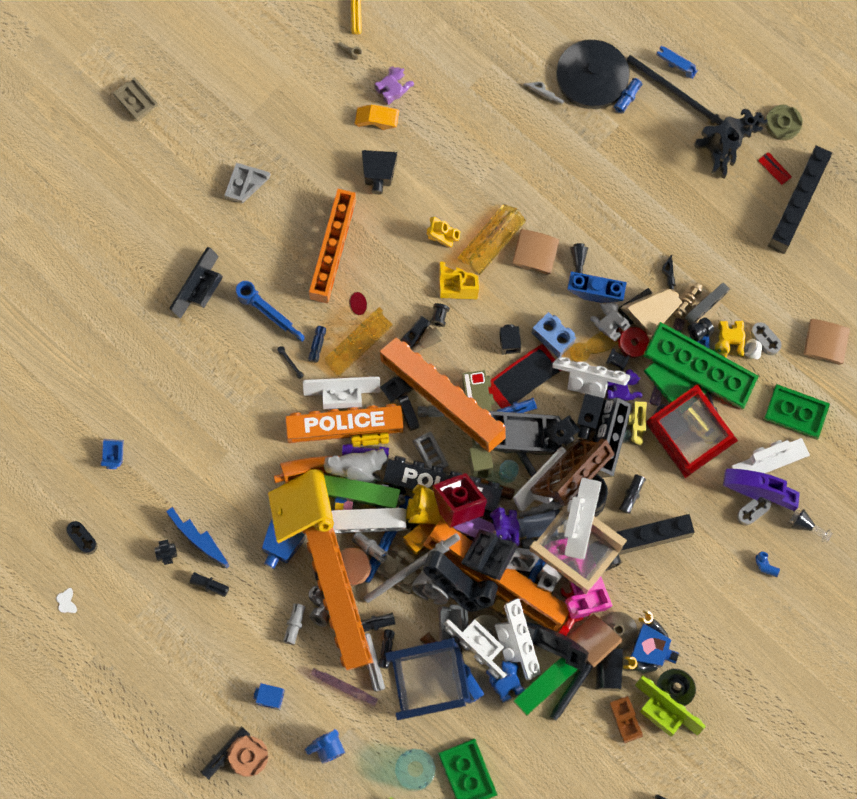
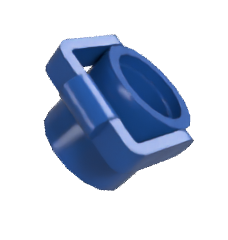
M336 729L314 739L304 749L308 755L317 752L322 764L330 762L346 753L338 737L339 732Z

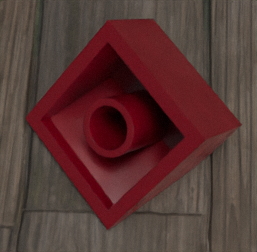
M466 473L433 485L432 488L439 514L450 528L483 516L487 499Z

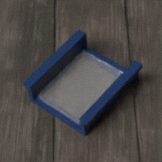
M454 638L385 653L386 660L392 662L401 710L395 713L397 721L465 707L466 704H471L462 648L460 644L455 643Z

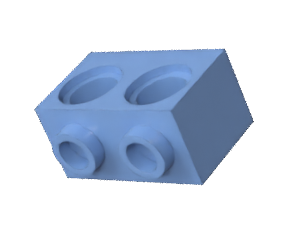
M549 312L532 329V334L558 358L576 340L575 333L570 328H565L561 324V320L556 315L552 316ZM550 325L553 330L547 331L543 326ZM562 337L565 338L567 342L561 344L557 341V339Z

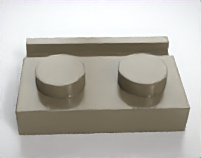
M135 77L129 83H125L113 92L114 96L136 121H139L152 111V108L158 106L154 98Z

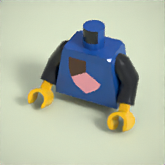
M642 611L645 613V619L639 617L638 620L646 623V625L643 624L641 626L631 657L624 658L629 661V665H623V668L632 669L644 674L661 668L665 660L676 664L679 653L669 649L671 639L662 625L653 618V614L648 611Z

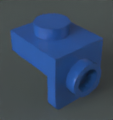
M103 440L101 466H106V469H117V467L122 465L124 440Z

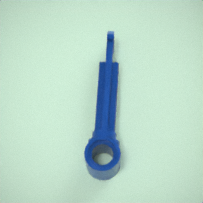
M241 281L237 285L236 294L240 303L254 306L285 332L288 330L299 341L303 342L305 340L304 335L292 327V322L261 298L259 292L250 281ZM243 290L251 291L247 296L241 294Z

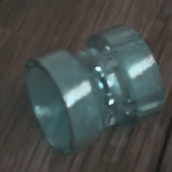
M512 460L504 461L499 469L500 479L505 483L514 482L518 476L519 466Z

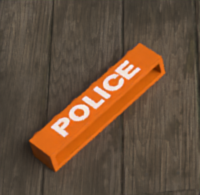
M387 404L386 407L380 408L373 405L366 407V409L351 407L347 411L331 409L326 413H320V411H311L305 415L291 413L290 416H286L288 443L351 438L354 435L361 437L364 434L375 433L380 435V433L385 432L388 434L403 433L402 409L397 404Z

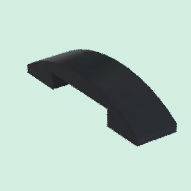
M526 622L532 644L566 659L565 664L582 672L584 671L589 655L586 649L561 633Z

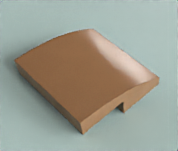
M521 229L512 264L526 270L533 269L546 275L551 274L560 239L539 232Z
M810 319L804 355L817 360L825 359L838 365L844 364L850 328L823 320Z
M595 614L568 637L589 652L587 662L593 667L623 641Z

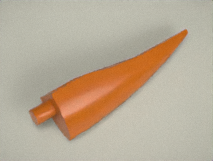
M333 456L310 457L280 463L282 474L274 475L275 483L282 481L287 483L312 469H319L326 473L324 460L326 457Z

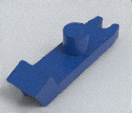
M660 46L659 50L662 52L657 51L656 55L668 62L671 68L676 67L685 72L686 77L694 78L698 71L695 64L670 49Z

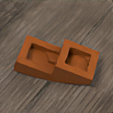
M626 696L610 702L609 705L624 744L643 737L629 697Z

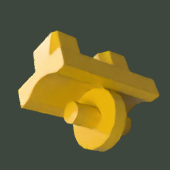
M430 217V227L427 228L426 235L431 241H438L450 248L453 242L459 241L460 231L456 228L453 229L445 221H440L436 217Z

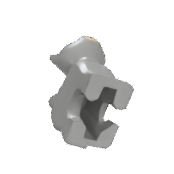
M616 302L600 304L606 316L601 320L596 316H592L590 320L594 322L595 326L603 334L616 341L621 336L620 333H616V329L620 327L626 331L630 327L629 321L618 312V304Z

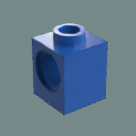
M260 683V687L255 689L253 699L256 700V705L280 710L285 690Z

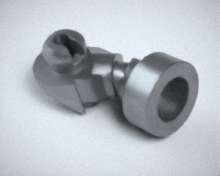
M314 586L309 590V599L319 608L313 609L310 619L315 624L325 627L329 623V611L324 607L323 599L325 597L323 591L319 589V586Z

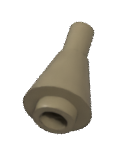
M429 326L419 340V343L411 350L419 353L421 350L442 341L440 339L442 334L436 327L432 329Z

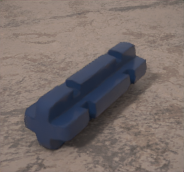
M323 326L316 327V335H314L311 352L308 360L314 363L319 361V353H321L326 334V328Z

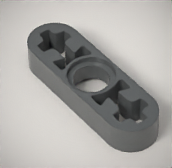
M724 282L720 284L685 319L690 324L696 323L730 291V288Z

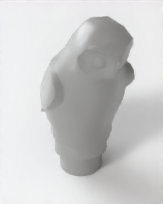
M384 449L378 451L371 450L365 453H351L340 457H326L324 469L327 473L346 479L376 484L378 481H381V478L373 472L381 470L382 465L388 463V459Z

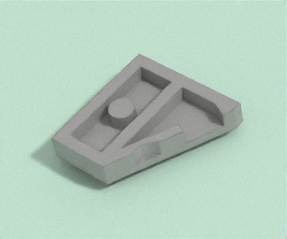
M236 163L224 195L225 199L243 204L270 178V172Z

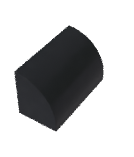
M613 649L597 664L596 690L619 692L622 689L623 649Z

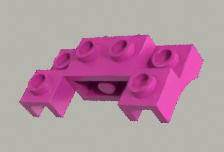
M568 538L551 541L544 546L545 549L585 579L596 566L589 545H587L584 559L565 555ZM601 577L586 595L582 589L570 581L575 596H571L565 602L572 619L606 611L613 606Z

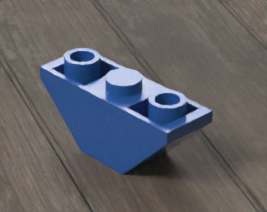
M571 271L567 290L588 301L598 303L619 302L624 300L627 282Z

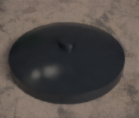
M583 40L568 47L561 55L557 65L556 80L561 93L571 103L586 109H601L614 104L620 99L622 91L626 90L628 85L629 67L623 54L613 45L601 40Z

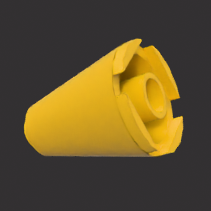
M421 484L416 485L412 493H415L414 498H409L406 513L407 519H410L408 522L437 524L439 520L445 522L439 514L433 490Z

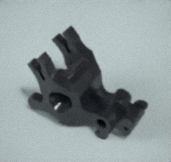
M743 109L740 113L745 115L743 118L736 119L728 116L721 125L703 128L701 133L704 138L696 139L694 147L710 150L713 160L711 173L715 174L720 167L722 172L721 178L725 179L728 171L727 165L730 162V165L734 166L737 158L736 152L740 148L743 138H750L752 132H761L763 127H759V125L767 124L768 120H764L762 113L756 112L755 116H753L748 109Z

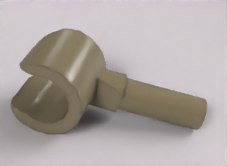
M342 42L338 44V46L350 53L353 60L358 59V56L353 52L362 54L360 47L351 48Z

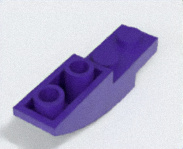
M726 469L724 472L723 486L755 500L763 497L792 511L799 507L800 492L787 487L786 480L744 469Z

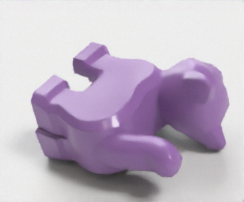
M390 67L388 69V76H385L382 81L376 82L374 85L379 94L383 92L382 94L385 97L383 99L387 105L401 98L410 87L414 86L413 81L406 82L404 86L397 82L404 77V68Z

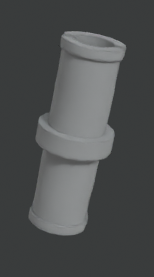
M357 532L353 536L352 542L361 547L367 555H372L380 563L387 559L384 555L388 556V552L379 547L376 541L368 539L361 532Z
M300 604L293 605L290 620H287L286 623L288 627L283 639L284 643L295 645L298 631L302 627L301 620L306 608L305 606Z

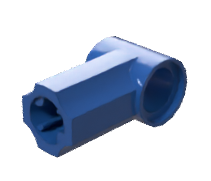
M464 664L471 703H473L485 694L471 674L469 667ZM453 669V671H452V678H453V680L456 682L455 674H454V669Z

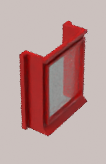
M698 385L688 390L646 421V425L684 478L690 476L739 441Z

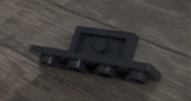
M207 247L172 302L169 309L176 317L182 318L190 303L205 308L221 282L223 276L211 270L218 259V255L212 248Z

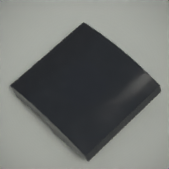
M479 529L461 563L481 574L500 581L518 546L513 542L499 538L494 533Z

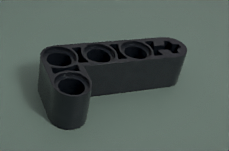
M435 550L428 553L423 572L463 609L475 612L491 607L494 604L498 589L496 583L490 580L475 583L443 553Z

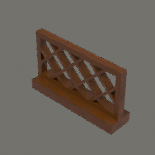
M577 439L534 484L530 491L535 495L556 499L561 505L567 506L569 501L578 494L581 479H592L614 456V452L606 439H600L598 443Z

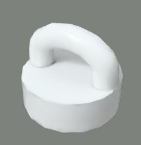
M755 339L748 340L744 348L745 356L751 359H759L761 357L762 344Z

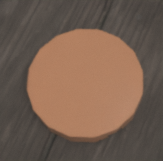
M353 547L341 551L350 586L353 587L363 583L368 578L371 571V563L367 554L362 550Z
M245 735L236 739L228 750L230 767L241 776L248 777L259 774L268 762L267 747L262 740L254 736Z

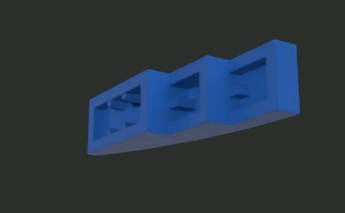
M173 507L166 511L179 531L197 549L221 566L229 567L227 560L208 531L200 535L190 519L183 523Z

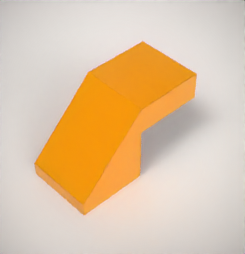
M372 104L357 107L355 125L362 127L374 124L381 130L396 128L399 110Z

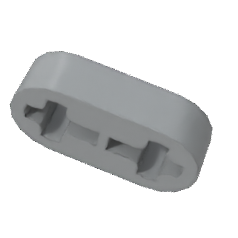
M758 322L752 327L751 336L762 344V350L768 355L777 354L782 345L772 330L762 322ZM757 329L764 330L762 334H756ZM773 343L776 344L775 349H774V348L769 349L768 346H769L770 344H773Z
M760 497L758 500L753 499L738 512V522L744 526L755 522L770 509V500ZM758 501L760 503L763 501L765 502V509H763L762 507L758 510L755 509V507L759 504ZM752 511L753 514L749 517L750 521L742 518L743 512L747 514Z

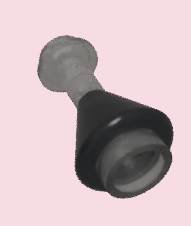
M796 509L789 520V523L793 524L792 529L812 531L822 537V543L824 541L827 543L833 535L830 531L831 529L825 531L815 525L805 509L801 511Z

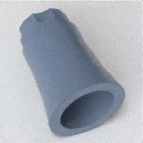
M552 510L542 514L526 516L524 519H517L520 524L519 538L540 537L556 518L555 511ZM557 530L553 533L552 537H558Z

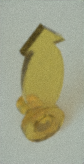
M620 327L616 329V333L621 334L624 331ZM599 332L590 338L586 344L575 343L572 345L569 351L570 359L574 362H586L590 354H599L618 345V339L614 341L607 335Z

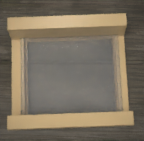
M567 505L563 506L561 512L540 538L533 542L529 551L536 554L582 589L586 595L619 554L627 540L594 516L585 558L578 559L566 556L565 550L568 537L564 536L563 526L565 520H568L570 513L567 511Z

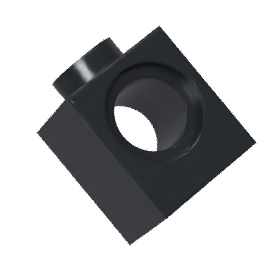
M507 324L500 327L501 355L520 353L521 339L519 326Z

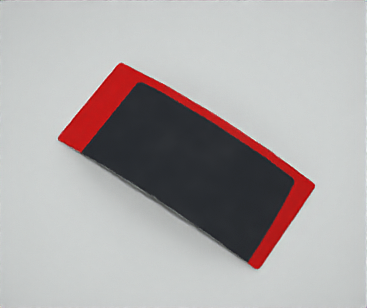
M541 344L490 380L491 387H488L489 394H493V399L502 409L513 405L514 402H518L562 370L552 367L556 359L544 344Z

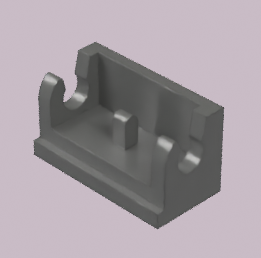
M460 605L438 607L440 641L454 638L455 643L460 644L461 640L456 635L454 637L445 630L446 626L443 623L449 619L463 632L469 626L468 611Z

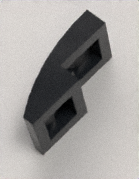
M394 376L380 386V389L391 403L414 390L399 376Z

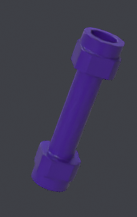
M343 444L342 456L384 449L388 459L389 447L379 446V449Z

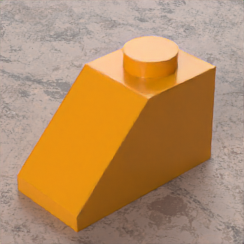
M420 524L404 536L403 542L415 557L427 548L423 544L436 524Z

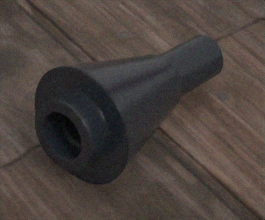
M576 243L574 247H570L574 266H576V272L583 274L588 247H585L583 243Z

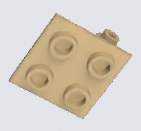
M690 283L679 298L682 303L672 314L690 325L685 317L709 294L702 291L701 284L696 283L693 285ZM718 302L700 319L706 317L711 320L722 303Z

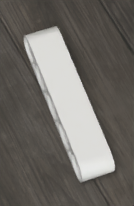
M403 508L332 511L335 533L406 530V509Z

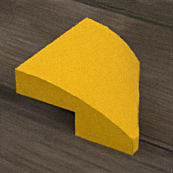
M440 262V298L477 300L479 294L478 275L467 273L458 267L455 270L445 266V262Z

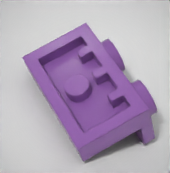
M479 517L454 526L455 529L474 538L479 529L491 533L495 530L492 523Z

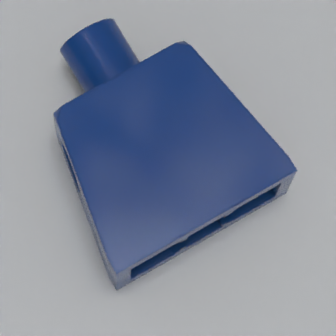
M271 519L262 546L263 552L269 554L264 564L275 569L279 560L288 563L305 541V534L299 532L278 543L276 541L273 519Z

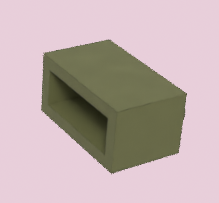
M479 444L473 445L469 449L468 455L471 475L481 478L491 477L493 471L491 453Z

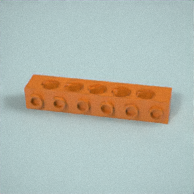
M337 189L309 290L311 300L329 303L356 204L355 192Z

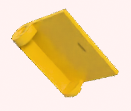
M309 470L268 492L275 536L278 543L312 525L321 532L328 531L334 526L325 478L321 470Z

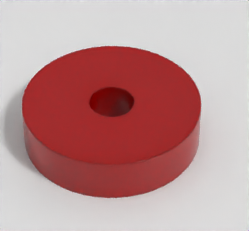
M630 327L623 331L618 339L620 351L625 356L629 355L630 358L642 356L649 343L648 335L637 327ZM631 340H634L636 342V345H633L631 343Z

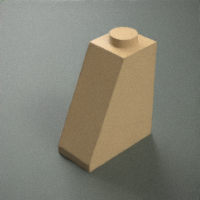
M661 289L622 306L621 310L647 335H653L659 322L664 323L682 301L678 298L679 294L675 290Z

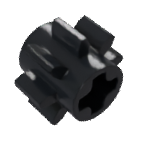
M168 539L159 541V546L155 547L157 561H162L164 565L173 563V558L177 557L175 543L170 544Z

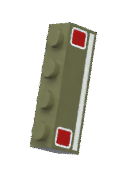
M485 370L462 373L464 394L467 397H472L482 409L492 411L491 405H494L493 394H489L488 387H491L490 376H486ZM472 439L473 445L478 444L474 439Z

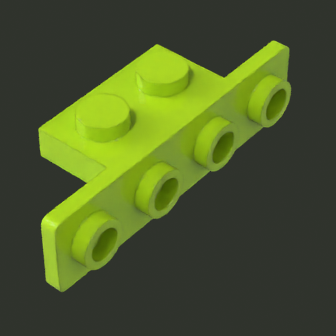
M641 676L636 682L635 686L650 697L640 710V713L670 737L675 734L681 724L685 725L696 735H699L706 726L698 717L693 716L682 704L674 701L667 692L659 689L651 679Z

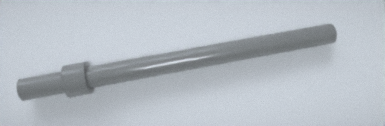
M455 533L445 541L441 540L430 551L435 550L444 554L449 550L450 546L460 540L459 535ZM428 553L364 596L367 603L371 602L423 566Z

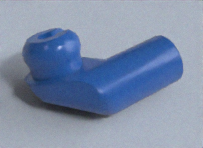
M759 552L756 555V563L762 573L777 578L780 568L769 564L766 552Z

